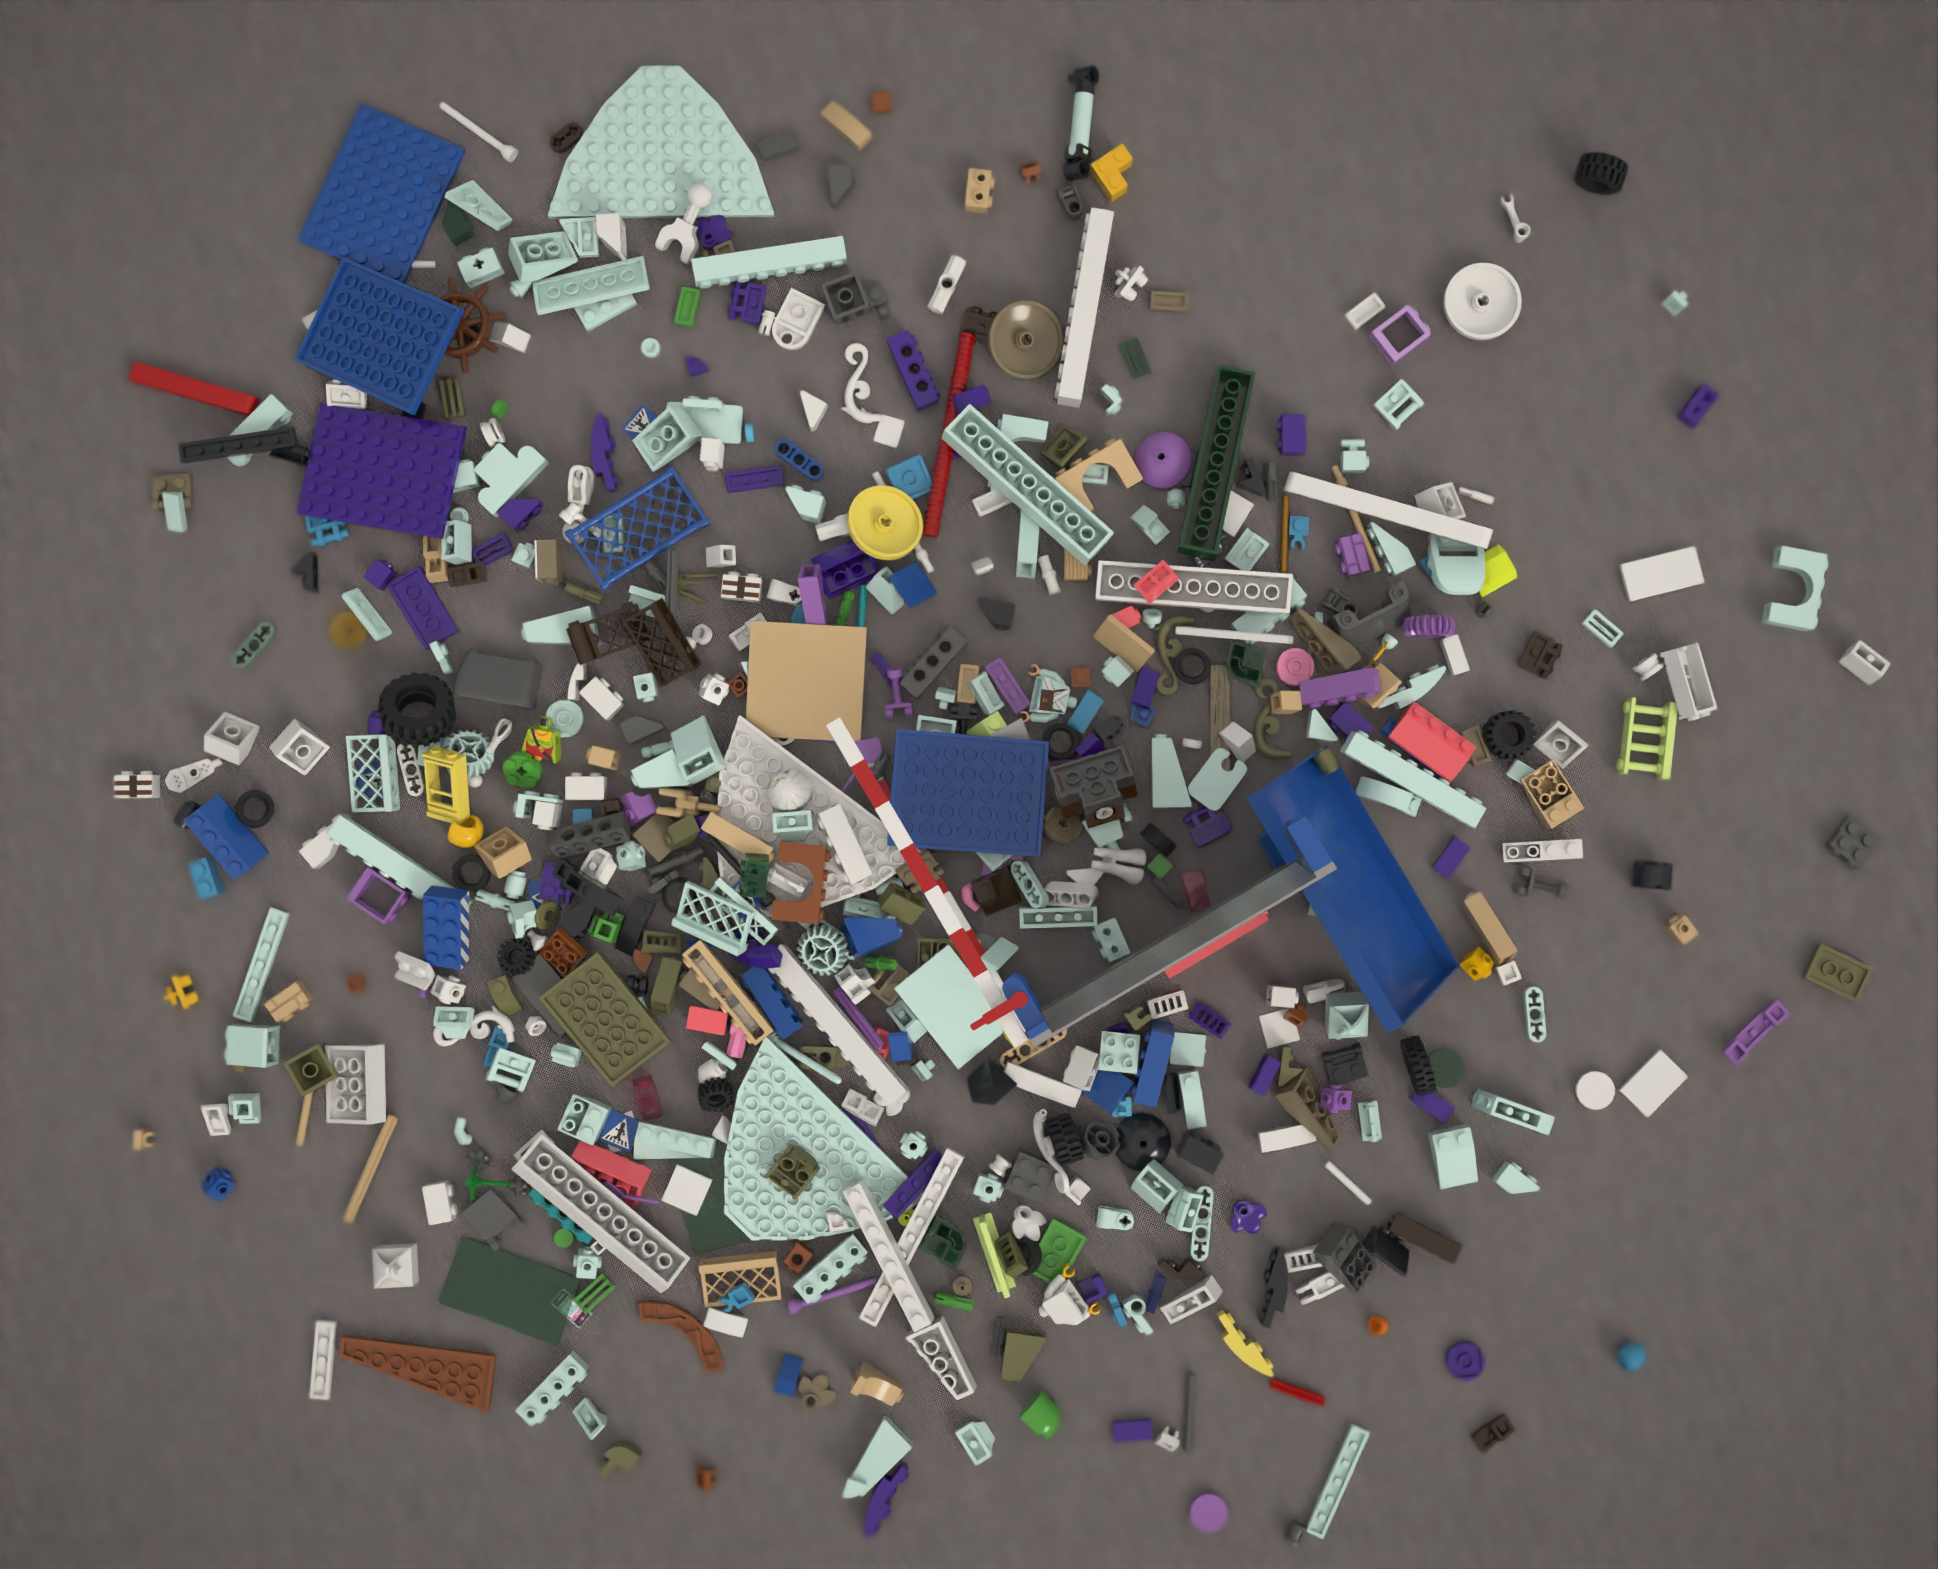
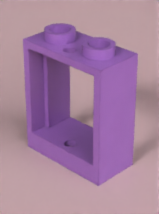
M368 866L346 899L381 923L390 924V922L393 923L397 919L400 907H404L409 901L410 897L408 896L411 892L406 888L398 886L395 883L396 881L390 877L387 878L380 874L379 870L375 867ZM375 876L401 893L387 915H384L361 899Z

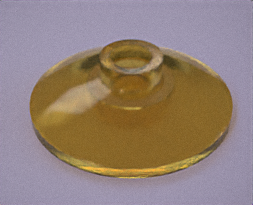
M352 611L338 613L329 624L328 632L331 641L342 649H354L360 646L367 636V629ZM348 628L353 629L352 634L347 633Z

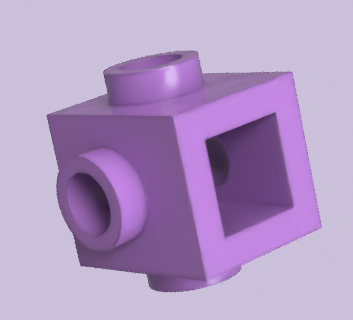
M1330 1084V1087H1322L1320 1107L1328 1108L1327 1111L1331 1113H1339V1110H1350L1352 1091L1343 1089L1341 1085Z

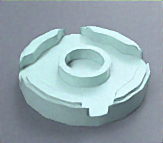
M570 700L556 701L548 708L545 715L552 718L551 728L559 729L561 738H569L576 735L584 724V713L581 707Z

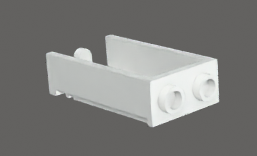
M1699 643L1660 653L1661 658L1664 657L1665 659L1664 664L1667 666V675L1679 715H1681L1679 720L1687 718L1688 721L1711 715L1710 711L1716 710L1717 705Z

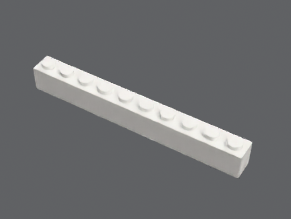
M781 944L778 947L783 954L781 967L768 969L773 974L776 973L779 976V982L783 987L790 989L792 998L796 1002L802 1003L804 1012L809 1017L813 1016L817 1021L815 1023L816 1026L830 1036L828 1040L835 1047L838 1046L841 1049L843 1058L853 1063L854 1071L859 1076H864L867 1080V1086L880 1095L878 1097L879 1100L889 1107L896 1104L910 1089L877 1050L872 1047L866 1037L813 975L806 970V967L801 965V961L786 944Z

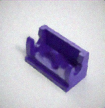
M1706 383L1702 384L1696 389L1676 418L1691 429H1695L1717 399L1718 393Z

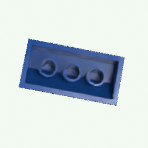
M219 793L183 820L233 880L237 879L269 854L251 830L238 821L235 811Z

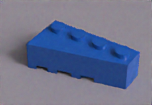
M752 967L741 974L743 985L747 989L750 988L753 993V999L758 1005H761L764 1015L772 1022L775 1031L783 1040L805 1025V1022L767 968Z
M1155 1019L1150 1020L1149 1029L1146 1030L1144 1038L1145 1046L1141 1049L1140 1053L1141 1064L1137 1066V1074H1135L1137 1081L1136 1084L1132 1085L1130 1095H1133L1134 1103L1155 1108L1157 1106L1175 1037L1174 1025L1172 1023Z

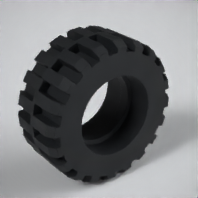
M412 672L411 675L407 676L403 674L399 679L395 678L390 681V686L386 685L383 693L379 696L378 710L382 727L387 736H391V739L397 743L400 741L403 746L412 745V747L417 748L419 745H424V747L430 746L432 742L434 744L439 742L441 737L445 738L449 734L448 730H452L454 726L456 709L452 691L447 687V683L443 680L439 681V677L435 675L429 676L428 673L423 672L422 674ZM414 702H426L434 706V709L429 714L419 718L407 717L400 713L404 707Z

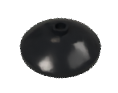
M1135 1113L1132 1116H1127L1119 1123L1116 1130L1119 1133L1120 1147L1116 1155L1125 1166L1133 1170L1142 1171L1153 1159L1159 1164L1165 1161L1171 1148V1137L1168 1128L1162 1120L1149 1113ZM1142 1140L1147 1142L1145 1147L1140 1146Z

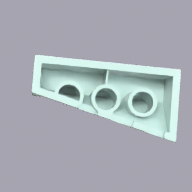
M642 1121L638 1124L634 1140L633 1159L712 1158L717 1139Z

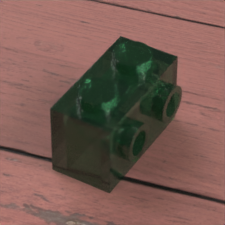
M745 853V860L741 859L740 871H744V876L739 878V889H742V897L766 898L769 854Z

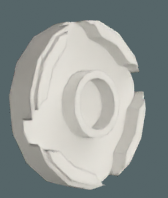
M1588 1071L1579 1077L1580 1079L1575 1085V1095L1582 1105L1597 1110L1607 1107L1612 1102L1615 1095V1086L1611 1078L1599 1071Z

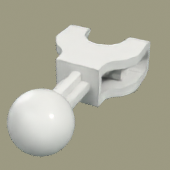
M696 183L689 188L687 196L690 204L683 219L677 217L672 225L663 227L655 244L658 250L663 251L668 249L672 241L678 239L683 247L680 256L681 261L687 265L692 262L691 259H694L699 249V241L696 237L698 227L693 225L700 208L707 207L712 200L710 188L702 183Z
M575 465L569 472L568 502H574L581 508L580 513L583 515L584 504H590L595 483V473L590 467ZM576 519L571 525L566 522L562 529L564 539L571 544L572 542L565 536V531L570 528L574 529L581 524ZM579 535L574 537L578 544L585 540Z

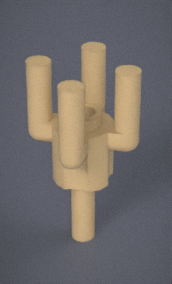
M660 787L659 795L677 798L675 800V807L658 806L657 814L686 817L690 814L698 816L701 810L721 813L720 805L702 803L700 796H693L691 790L672 787Z

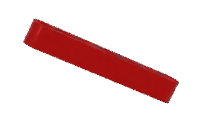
M135 361L132 363L127 379L143 386L247 416L257 408L259 398L246 393Z

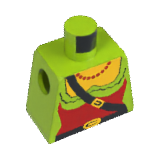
M540 716L539 725L529 727L521 752L531 754L534 760L556 764L561 760L560 730L551 728V717Z

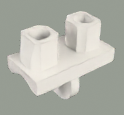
M1138 266V268L1133 267L1131 271L1127 267L1123 271L1117 269L1115 275L1118 278L1115 284L1119 287L1114 295L1117 298L1123 297L1129 302L1133 301L1137 296V292L1131 288L1132 285L1135 283L1137 286L1143 287L1148 281V278L1142 273L1144 269L1141 266Z

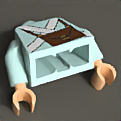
M1032 664L1031 667L1037 669L1035 673L1028 672L1031 677H1036L1029 712L1033 713L1029 714L1026 711H1021L1020 713L1027 715V719L1023 723L1029 720L1046 723L1058 718L1059 714H1065L1066 707L1074 709L1077 699L1069 696L1070 687L1065 685V681L1058 673L1047 669L1040 670L1036 664Z

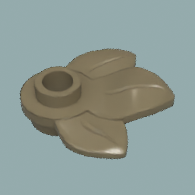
M826 1374L818 1375L812 1381L806 1376L801 1379L799 1383V1391L802 1394L801 1404L806 1410H815L818 1406H828L836 1398L837 1393L827 1389L828 1378ZM813 1397L815 1401L809 1403L807 1399Z

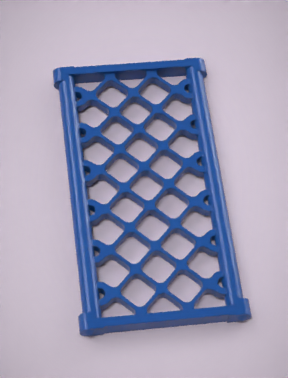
M673 466L668 467L661 475L579 526L565 531V536L572 542L603 591L608 589L609 585L691 533L710 524L709 519L703 514ZM673 476L680 487L670 486L669 478ZM658 485L666 489L665 496L663 498L654 496V487ZM668 489L679 491L677 501L666 498ZM681 492H684L690 504L680 502ZM642 495L650 499L649 506L647 508L637 506L638 497ZM652 499L663 501L661 511L650 508ZM665 502L676 504L674 514L664 512ZM626 505L634 509L633 516L631 518L621 516L620 509ZM679 505L690 508L687 517L677 514ZM692 508L696 510L701 518L698 521L690 517ZM636 509L647 511L645 521L634 518ZM649 512L660 514L658 524L648 522ZM610 515L616 517V527H606L604 519ZM663 515L674 518L671 527L661 524ZM676 518L687 520V527L682 531L674 527ZM620 519L631 522L629 531L618 529ZM633 522L644 524L642 534L631 531ZM594 525L601 528L600 537H589L588 529ZM647 525L658 528L656 537L645 535ZM604 529L615 532L613 541L602 539ZM659 529H670L671 538L666 541L658 537ZM617 532L628 534L626 544L615 541ZM577 535L585 539L583 548H580L574 539ZM631 535L642 538L640 547L629 545ZM588 539L598 541L597 551L586 550L585 546ZM643 539L655 540V548L650 551L642 547ZM601 542L612 545L610 554L599 552ZM615 545L625 547L624 557H617L612 554ZM627 549H637L639 551V558L634 561L627 559ZM586 552L596 555L593 565L585 555ZM599 555L609 558L606 568L596 565ZM611 559L622 560L623 568L617 572L611 569ZM595 569L606 570L607 578L602 580Z

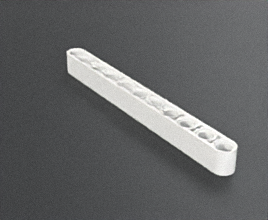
M1289 471L1284 490L1485 549L1488 548L1493 533L1492 529L1291 471Z

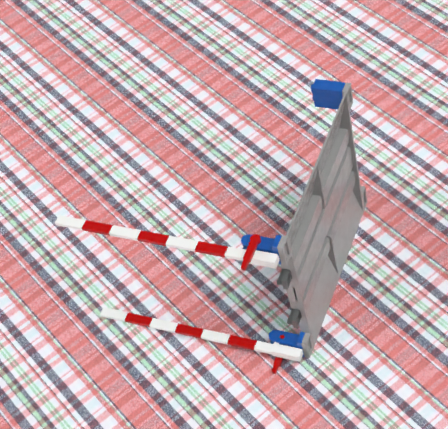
M840 717L826 725L991 1007V1010L984 1013L982 1018L970 1025L971 1029L976 1030L998 1019L1014 1048L1028 1041V1037L1034 1047L1038 1046L1337 869L1306 816L1300 818L1297 815L1285 822L1286 827L1282 829L1299 857L1297 860L1286 865L1267 831H1264L1258 835L1260 839L1256 843L1273 869L1272 871L1257 878V880L1242 887V889L1227 896V898L1225 897V899L1210 906V908L1195 915V917L1193 916V918L1186 920V922L1184 921V923L1169 930V932L1154 939V941L1139 948V950L1137 949V951L1113 963L1107 969L1105 968L1098 972V974L1096 973V975L1041 1006L1026 978L1021 973H1012L1003 983L997 971L990 973L981 959L985 950L942 877L940 876V879L936 881L890 803L891 790L883 776L882 778L879 777L877 781L870 767H873L875 763L867 764Z

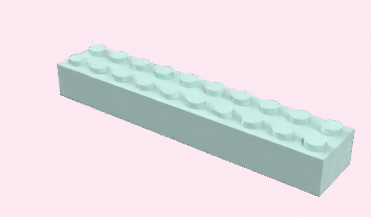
M971 404L944 430L942 439L1084 566L1087 565L1114 534L1108 526Z

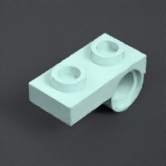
M1134 1294L1122 1301L1124 1313L1128 1318H1134L1136 1321L1134 1325L1141 1334L1145 1332L1149 1336L1154 1331L1142 1315L1146 1309L1143 1298L1140 1295ZM1134 1301L1141 1302V1307L1133 1309L1131 1304Z

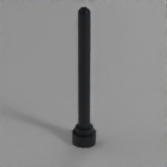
M711 834L707 835V840L756 892L759 896L760 904L767 908L776 897L771 892L764 891L716 837Z

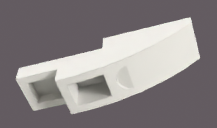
M1582 839L1502 843L1504 862L1583 858Z

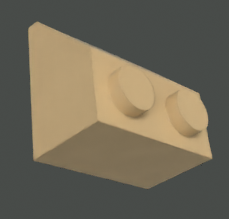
M507 826L474 845L488 869L498 879L532 860L526 842Z

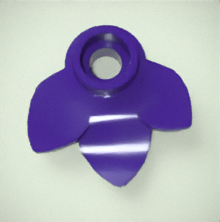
M715 215L710 220L705 217L699 219L697 232L701 235L700 243L703 247L713 249L718 243L726 242L731 238L733 231L725 228L726 221L723 215Z
M1239 1200L1233 1206L1234 1215L1230 1220V1224L1235 1233L1244 1228L1247 1232L1256 1234L1260 1228L1259 1219L1265 1217L1267 1211L1259 1203L1250 1204L1246 1200ZM1242 1208H1246L1244 1212H1240Z

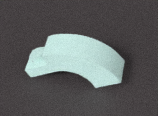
M1361 776L1356 789V794L1360 797L1389 806L1413 817L1416 816L1422 800L1410 792Z

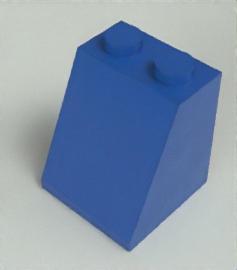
M847 917L840 924L854 960L896 944L901 939V934L903 933L900 924L896 923L894 919Z

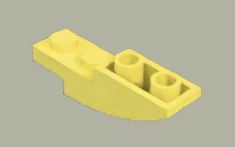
M1223 1309L1216 1313L1226 1328V1331L1221 1333V1336L1229 1348L1247 1365L1262 1374L1272 1377L1274 1373L1271 1369L1274 1366L1268 1357L1264 1359L1261 1355L1263 1349L1257 1341L1253 1342L1251 1338L1244 1341L1246 1337L1240 1329H1235L1233 1326L1235 1320L1230 1313L1226 1314Z

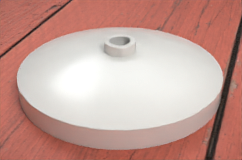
M1475 263L1461 269L1448 283L1443 299L1444 312L1450 325L1461 335L1474 340H1490L1504 334L1517 320L1522 303L1521 292L1513 276L1502 267L1491 263Z

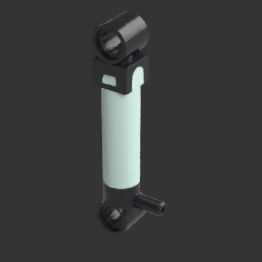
M1094 65L1077 68L1067 78L1069 82L1076 85L1070 145L1065 146L1064 159L1069 161L1063 167L1064 177L1068 181L1086 179L1090 173L1088 163H1091L1092 149L1088 146L1094 88L1099 82V71Z

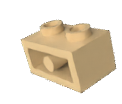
M969 168L965 211L987 214L988 207L992 208L993 196H989L990 189H994L995 184L992 170Z

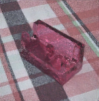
M1197 869L1180 874L1190 911L1193 912L1210 907L1211 902L1202 870Z

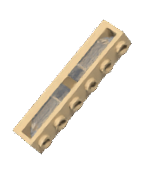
M699 940L682 954L684 957L682 960L689 969L692 967L696 972L695 977L701 984L704 982L708 986L707 992L713 999L717 998L721 1004L719 1006L725 1014L729 1013L733 1017L732 1023L737 1029L741 1027L745 1032L743 1036L749 1044L757 1045L775 1030L704 940Z

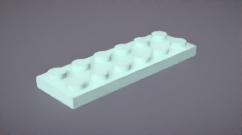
M643 256L532 281L538 315L650 290Z

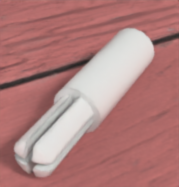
M1460 487L1458 491L1461 494L1470 496V498L1490 505L1494 500L1493 496L1476 490Z

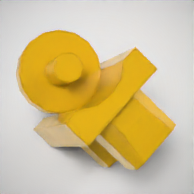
M189 974L171 977L177 992H173L171 986L167 987L168 995L163 997L164 1001L170 1000L172 1006L178 1004L176 997L179 996L184 1010L189 1009L190 1005L199 1001L196 991L185 995L182 989L192 985Z

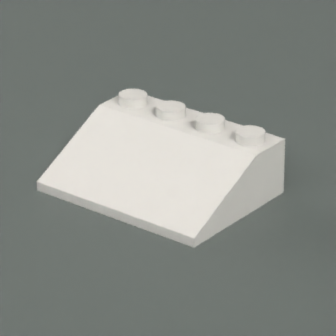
M384 1044L326 1045L325 1056L338 1076L326 1084L327 1123L370 1125L386 1122Z

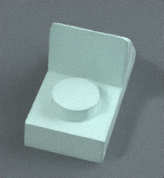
M1143 505L1130 519L1156 546L1170 531L1157 518L1158 515Z
M585 1397L572 1411L591 1440L606 1426L607 1415L599 1413L589 1398Z

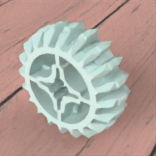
M459 729L457 734L452 732L450 737L445 739L442 749L451 751L457 748L458 753L466 755L467 777L470 778L472 774L478 777L479 772L484 774L486 769L489 770L491 764L494 762L493 756L495 751L492 754L487 752L486 749L490 742L489 737L483 738V732L476 734V730L469 732L466 729L465 732H462ZM479 751H482L484 755L481 759L478 758Z
M817 924L813 928H808L807 932H804L798 940L799 946L797 951L801 952L798 958H803L801 965L807 964L806 970L813 969V974L819 971L820 976H823L825 972L829 976L832 972H838L839 968H842L844 962L848 959L846 956L849 953V950L846 949L848 942H842L845 937L838 935L839 930L832 931L833 926L827 929L825 924L821 927ZM810 941H811L812 944H813V945H812V947H813V949H814V952H813V953H811V950H810ZM833 947L835 948V951H836V959L833 957V955H834L833 952H832V948H833Z

